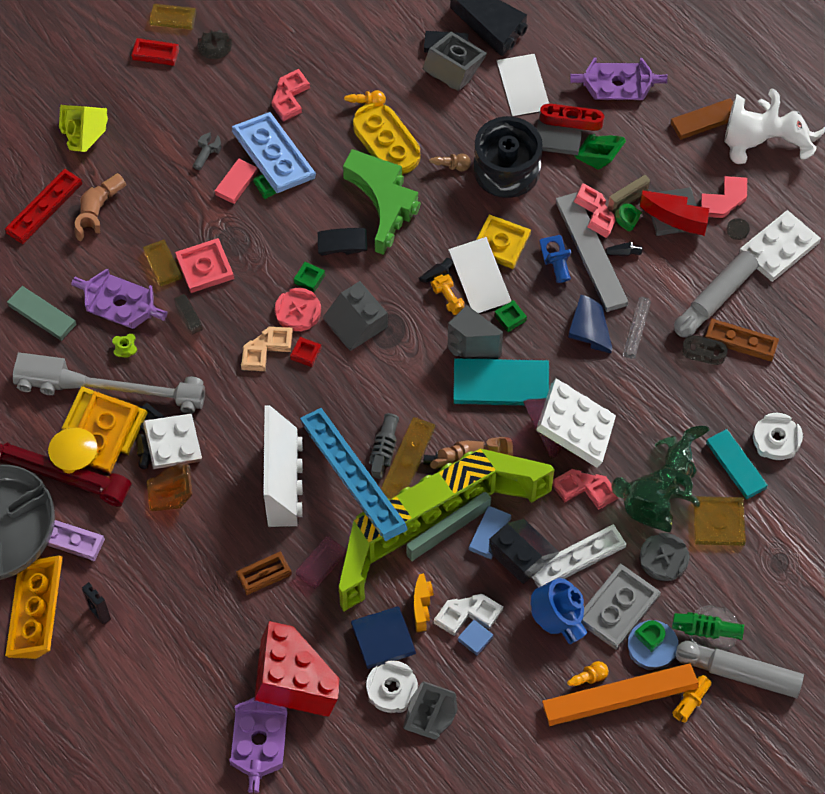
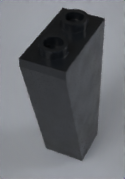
M450 0V8L501 56H504L508 50H512L518 37L523 36L527 31V14L501 0Z

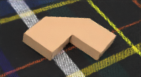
M268 327L256 339L246 343L243 346L242 370L265 371L267 351L291 352L293 329L287 327Z

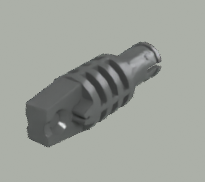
M387 413L384 415L381 432L376 434L369 464H373L371 469L373 478L382 479L385 467H390L397 441L395 431L399 422V417L395 414Z

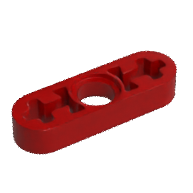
M544 104L540 108L539 119L546 125L598 131L602 129L604 124V114L596 109L558 104ZM567 116H575V117H577V118H576V119H571V118H568Z

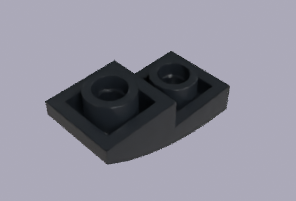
M340 228L317 232L318 253L321 256L339 252L349 255L367 251V230L365 228Z

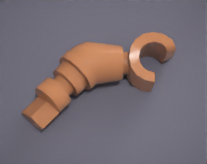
M117 173L101 183V187L89 188L80 199V215L75 220V236L78 241H82L84 238L83 228L92 227L95 233H100V221L97 218L100 207L104 205L108 197H112L126 186L120 174Z
M508 437L488 439L486 441L487 445H485V442L471 440L456 442L450 448L440 449L438 451V459L433 460L430 466L436 469L448 463L453 464L461 460L462 456L467 452H475L480 448L513 456V443L511 438Z

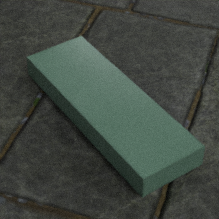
M21 286L7 301L9 307L61 341L76 326L74 319L24 286Z

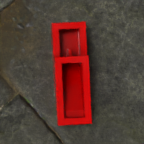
M642 190L640 207L651 216L674 228L705 236L710 208L687 205L688 197Z

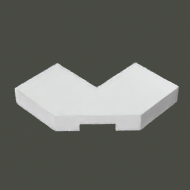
M483 594L473 595L470 598L460 600H447L435 617L434 624L454 636L468 617L490 629L503 611V606Z

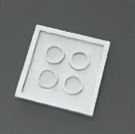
M555 379L551 383L536 430L598 468L603 462L616 415L572 389L569 385Z

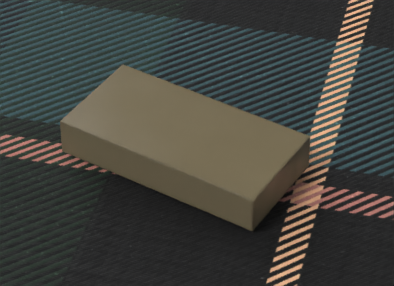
M644 175L609 197L608 210L615 214L616 209L621 205L631 204L641 198L642 190H649L650 179Z

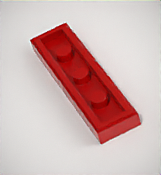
M64 169L5 228L6 234L24 244L83 184L82 179Z

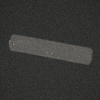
M640 297L638 299L624 348L623 356L625 358L634 359L636 357L651 303L649 298Z

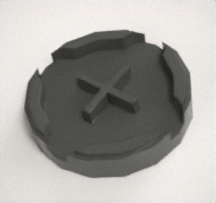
M659 533V535H652L647 538L642 544L639 556L641 567L645 573L653 579L660 581H671L682 576L687 569L690 558L689 551L683 540L669 533Z

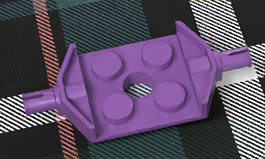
M594 58L586 73L570 74V83H583V86H586L595 100H644L650 88L654 86V83L667 84V74L654 75L643 58H640L639 63H596L597 58ZM621 81L623 85L616 86L613 82Z
M105 269L89 281L74 277V280H72V286L84 290L87 312L132 329L148 318L151 319L152 316L163 321L167 317V311L154 306V294L151 285L149 289L110 275L109 269ZM123 299L126 301L122 306L114 305L117 300Z
M254 697L235 705L236 712L230 765L248 775V792L253 794L254 788V793L257 794L259 793V784L262 776L283 767L287 708L254 701ZM257 734H263L267 739L264 744L255 745L252 742L253 737Z

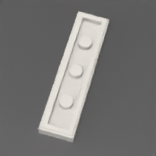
M613 524L560 551L532 578L538 588L557 578L565 579L626 548V542Z

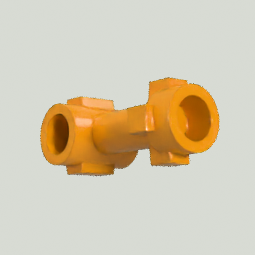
M440 275L431 281L433 291L436 294L442 292L448 301V304H446L447 310L451 311L453 315H457L465 306L463 299H457L450 289L454 286L450 275Z

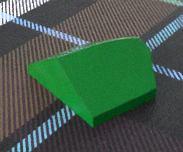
M589 134L579 148L578 155L574 156L576 159L599 170L614 159L626 140L621 136H596L595 134Z

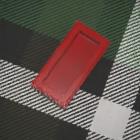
M136 38L131 55L132 60L175 66L179 44Z

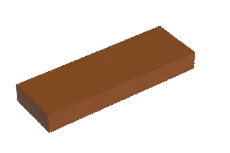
M729 98L671 119V125L681 140L727 124L733 101Z
M711 318L704 341L772 362L779 338Z

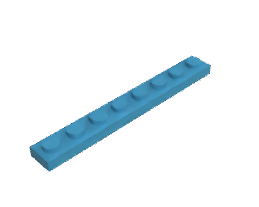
M319 408L301 417L300 420L305 430L384 541L407 531L404 520L323 409Z

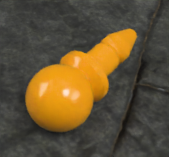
M375 90L371 93L366 91L365 95L350 94L345 96L344 100L351 103H365V105L375 103V106L378 107L385 104L386 97L383 92Z
M601 661L593 662L590 666L584 667L582 673L573 676L567 684L569 686H578L585 682L593 684L596 681H603L608 676V667Z

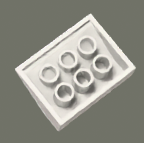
M270 405L265 406L264 501L268 527L298 526V517H302V502H298V495H302L303 492L302 480H298V473L303 472L302 458L298 459V451H303L302 437H298L297 428Z

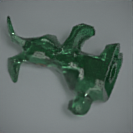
M691 427L684 431L683 437L679 442L676 436H670L658 441L655 444L656 447L667 444L669 447L665 456V465L659 470L644 475L632 482H627L622 477L614 479L611 484L613 494L618 498L624 499L625 511L632 519L646 526L664 532H671L673 516L671 515L670 499L688 500L695 507H700L698 498L691 494L693 489L691 478L695 476L697 469L690 445L692 441L710 431L709 427ZM679 484H680V485H683V486L685 487V490H683V489L679 486Z

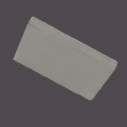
M620 563L584 607V617L581 623L587 630L617 650L631 633L632 629L659 598L661 592Z

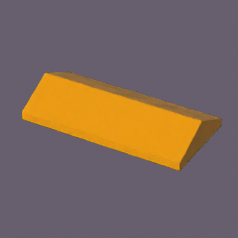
M60 555L37 559L32 565L17 574L6 657L37 659L50 651L62 557Z

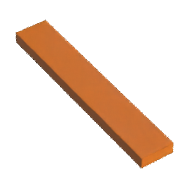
M689 663L543 700L542 704L548 724L552 726L699 688V684L692 665Z

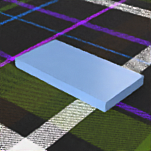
M271 112L232 126V133L276 193L315 179V171Z

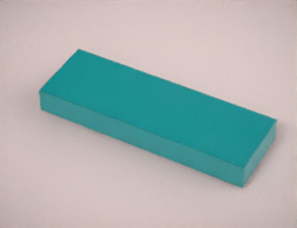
M728 429L707 439V446L746 500L767 489V483Z

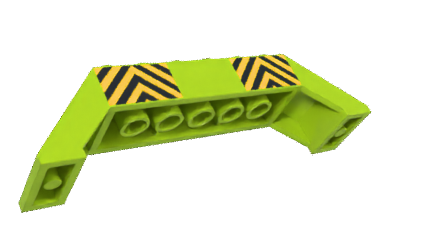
M480 448L475 452H467L462 456L461 460L453 464H446L438 473L432 476H425L415 486L406 487L397 496L388 499L406 523L407 531L384 541L365 512L360 513L353 521L339 584L340 607L342 610L346 611L365 600L364 585L371 563L415 539L483 492H487L488 495L501 493L528 498L531 503L551 492L554 476L553 467L549 464Z

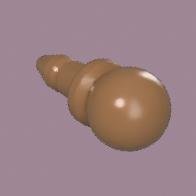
M451 154L450 157L442 158L438 156L429 160L430 163L435 165L449 166L451 170L456 169L458 171H466L471 165V160L466 154Z

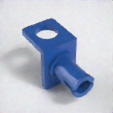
M557 235L540 239L539 242L545 265L553 264L556 282L563 283L571 280L566 260L571 255V249L565 250L562 236ZM550 242L557 243L559 252L549 253L546 249L547 244Z

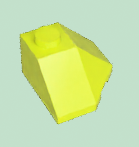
M60 105L59 128L61 133L66 134L69 140L67 142L69 150L86 152L106 131L108 121L107 108Z

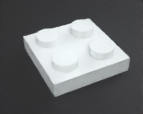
M192 414L144 421L143 425L153 469L201 461L202 456Z

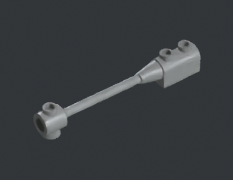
M19 352L13 370V383L17 385V389L23 392H30L32 387H39L43 394L53 395L55 390L81 388L82 386L174 398L177 406H181L180 410L187 414H193L195 408L202 409L205 398V386L203 381L197 377H186L184 383L180 382L175 389L97 379L68 370L64 358Z

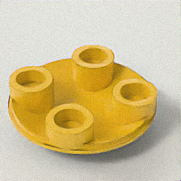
M68 428L60 431L52 438L48 447V454L55 466L62 469L65 473H73L75 470L86 467L97 458V442L94 436L85 429Z

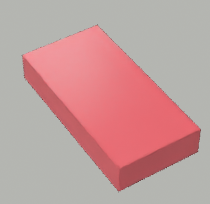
M238 159L215 189V195L235 204L258 173V167Z

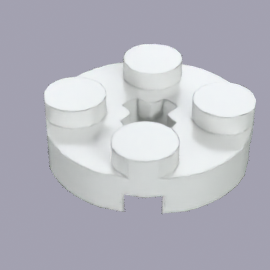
M771 413L764 416V419L758 421L753 432V442L758 454L774 460L794 457L803 439L802 429L797 423L796 425L790 416L782 413ZM775 432H778L784 439L778 441L772 436H774Z
M387 661L385 664L373 668L368 675L366 683L369 701L376 708L384 712L401 713L406 711L410 698L418 689V682L411 668L399 661ZM392 681L396 682V687L399 689L389 692L385 685H390Z

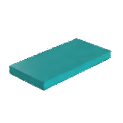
M454 358V404L544 406L549 392L548 360Z

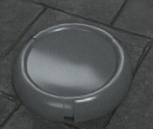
M0 465V580L22 572L39 558L50 541L55 523L54 504L44 483L32 472L13 465Z

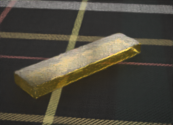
M413 417L381 488L388 499L394 498L402 489L411 486L436 429L435 424Z

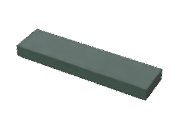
M483 492L407 543L408 558L411 561L415 560L486 512L488 506L491 505V497L487 492Z

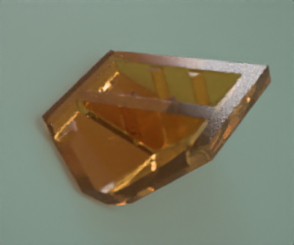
M176 464L165 469L154 479L150 478L147 480L149 509L151 511L182 508L193 495L190 466L188 464Z

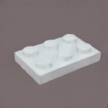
M787 210L742 246L739 253L741 251H748L753 254L759 264L757 269L773 282L817 246L821 238Z

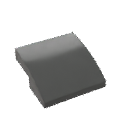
M567 116L568 118H571V119H576V118H577V117H575V116ZM538 119L537 130L542 138V151L578 155L582 129L546 125Z

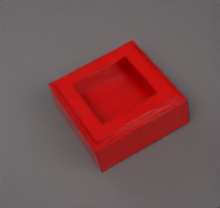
M300 337L290 358L296 362L313 367L322 346L319 343Z

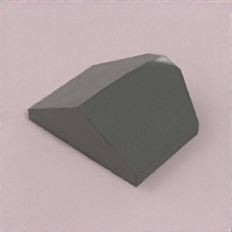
M423 681L410 698L403 728L436 740L452 724L457 713L456 693Z

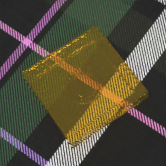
M694 496L695 544L745 546L743 498Z

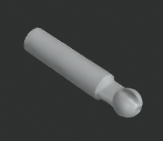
M741 251L705 288L683 315L675 320L674 331L677 335L683 338L692 336L696 329L705 320H708L758 268V261L753 254L748 251Z
M692 641L681 642L677 646L675 654L677 660L683 665L691 663L692 666L708 670L709 673L794 698L799 696L804 674L720 649L714 650L700 646Z

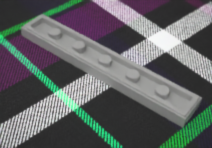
M577 192L556 198V205L605 311L609 312L628 306V299L597 233L587 227L590 218L585 208L573 202Z

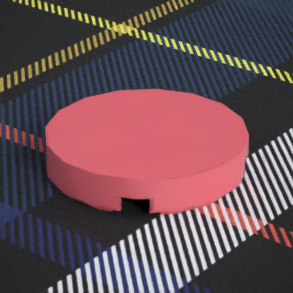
M293 288L279 296L275 303V315L282 327L292 328L293 331L301 332L317 324L321 317V304L312 291L305 288Z

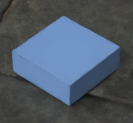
M473 620L460 634L458 641L478 656L493 639L494 635L476 620Z

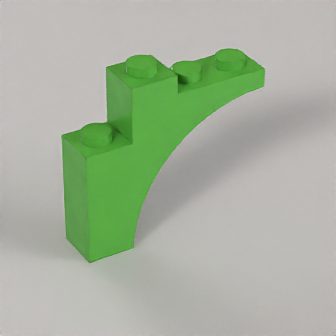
M352 149L343 165L344 179L362 189L376 207L380 225L375 237V252L384 255L387 247L390 248L395 238L394 233L396 229L399 230L401 228L403 220L410 222L413 214L417 215L421 205L418 202V192L402 187L404 182L402 166Z

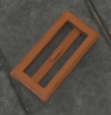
M280 551L236 571V575L246 595H249L292 575V571ZM280 560L281 563L259 571V573L245 579L244 576Z

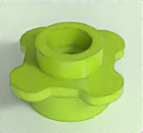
M133 334L122 337L115 336L113 338L115 356L126 358L137 352V347L134 345L136 338Z

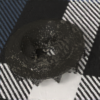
M211 29L209 33L203 32L202 37L198 38V51L208 59H220L231 51L232 40L229 38L228 33H222L220 29L218 31ZM212 40H216L217 48L213 46Z

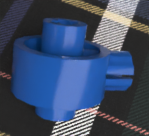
M557 578L534 590L531 595L532 616L545 631L550 634L562 633L568 644L578 641L588 633L581 623L584 617V599L579 589L574 587L572 583L566 579Z

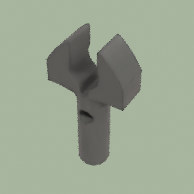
M211 132L200 137L198 145L202 150L193 164L194 169L201 170L210 153L215 152L219 154L222 149L219 135H217L215 142L209 145Z

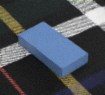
M488 506L472 539L469 550L492 559L493 555L488 551L489 538L509 523L511 515Z

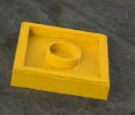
M489 214L476 240L487 237L496 263L514 269L531 235V229Z

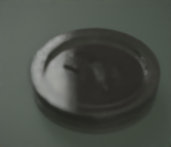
M732 219L727 225V234L735 240H742L748 236L750 226L743 219Z

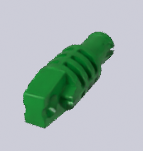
M687 612V614H674L672 629L684 631L685 634L692 636L698 635V637L704 636L705 638L719 639V636L742 640L744 624L722 621V618L717 616L712 617L711 615L705 616V614L699 615L698 613Z

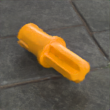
M702 675L697 678L699 688L683 693V699L672 712L677 720L687 722L694 709L702 704L701 699L711 686V681L706 676Z

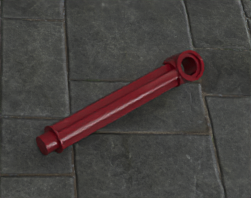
M9 442L5 444L0 443V463L18 466L30 472L98 494L104 502L115 507L122 506L132 486L129 479L116 473H111L107 477L85 469L75 470L73 473H65L52 463L50 457L11 445Z

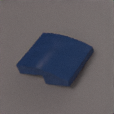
M399 606L351 621L352 629L367 669L383 665L387 661H396L416 654Z

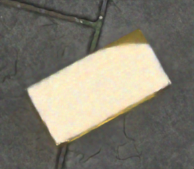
M153 4L149 20L150 25L192 30L196 17V8Z
M164 239L143 247L160 287L182 279L181 273Z

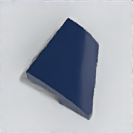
M580 295L568 338L591 343V349L611 353L612 344L602 306L595 300Z

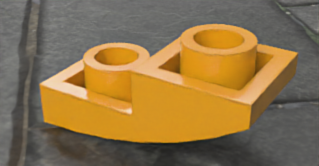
M424 573L419 574L414 592V621L417 633L426 631V623L430 621L427 606H430V596H434L431 581L426 582Z

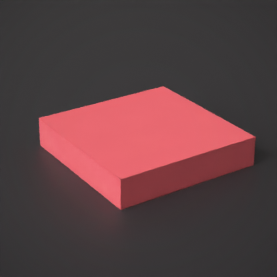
M219 238L175 252L190 293L234 279V274Z

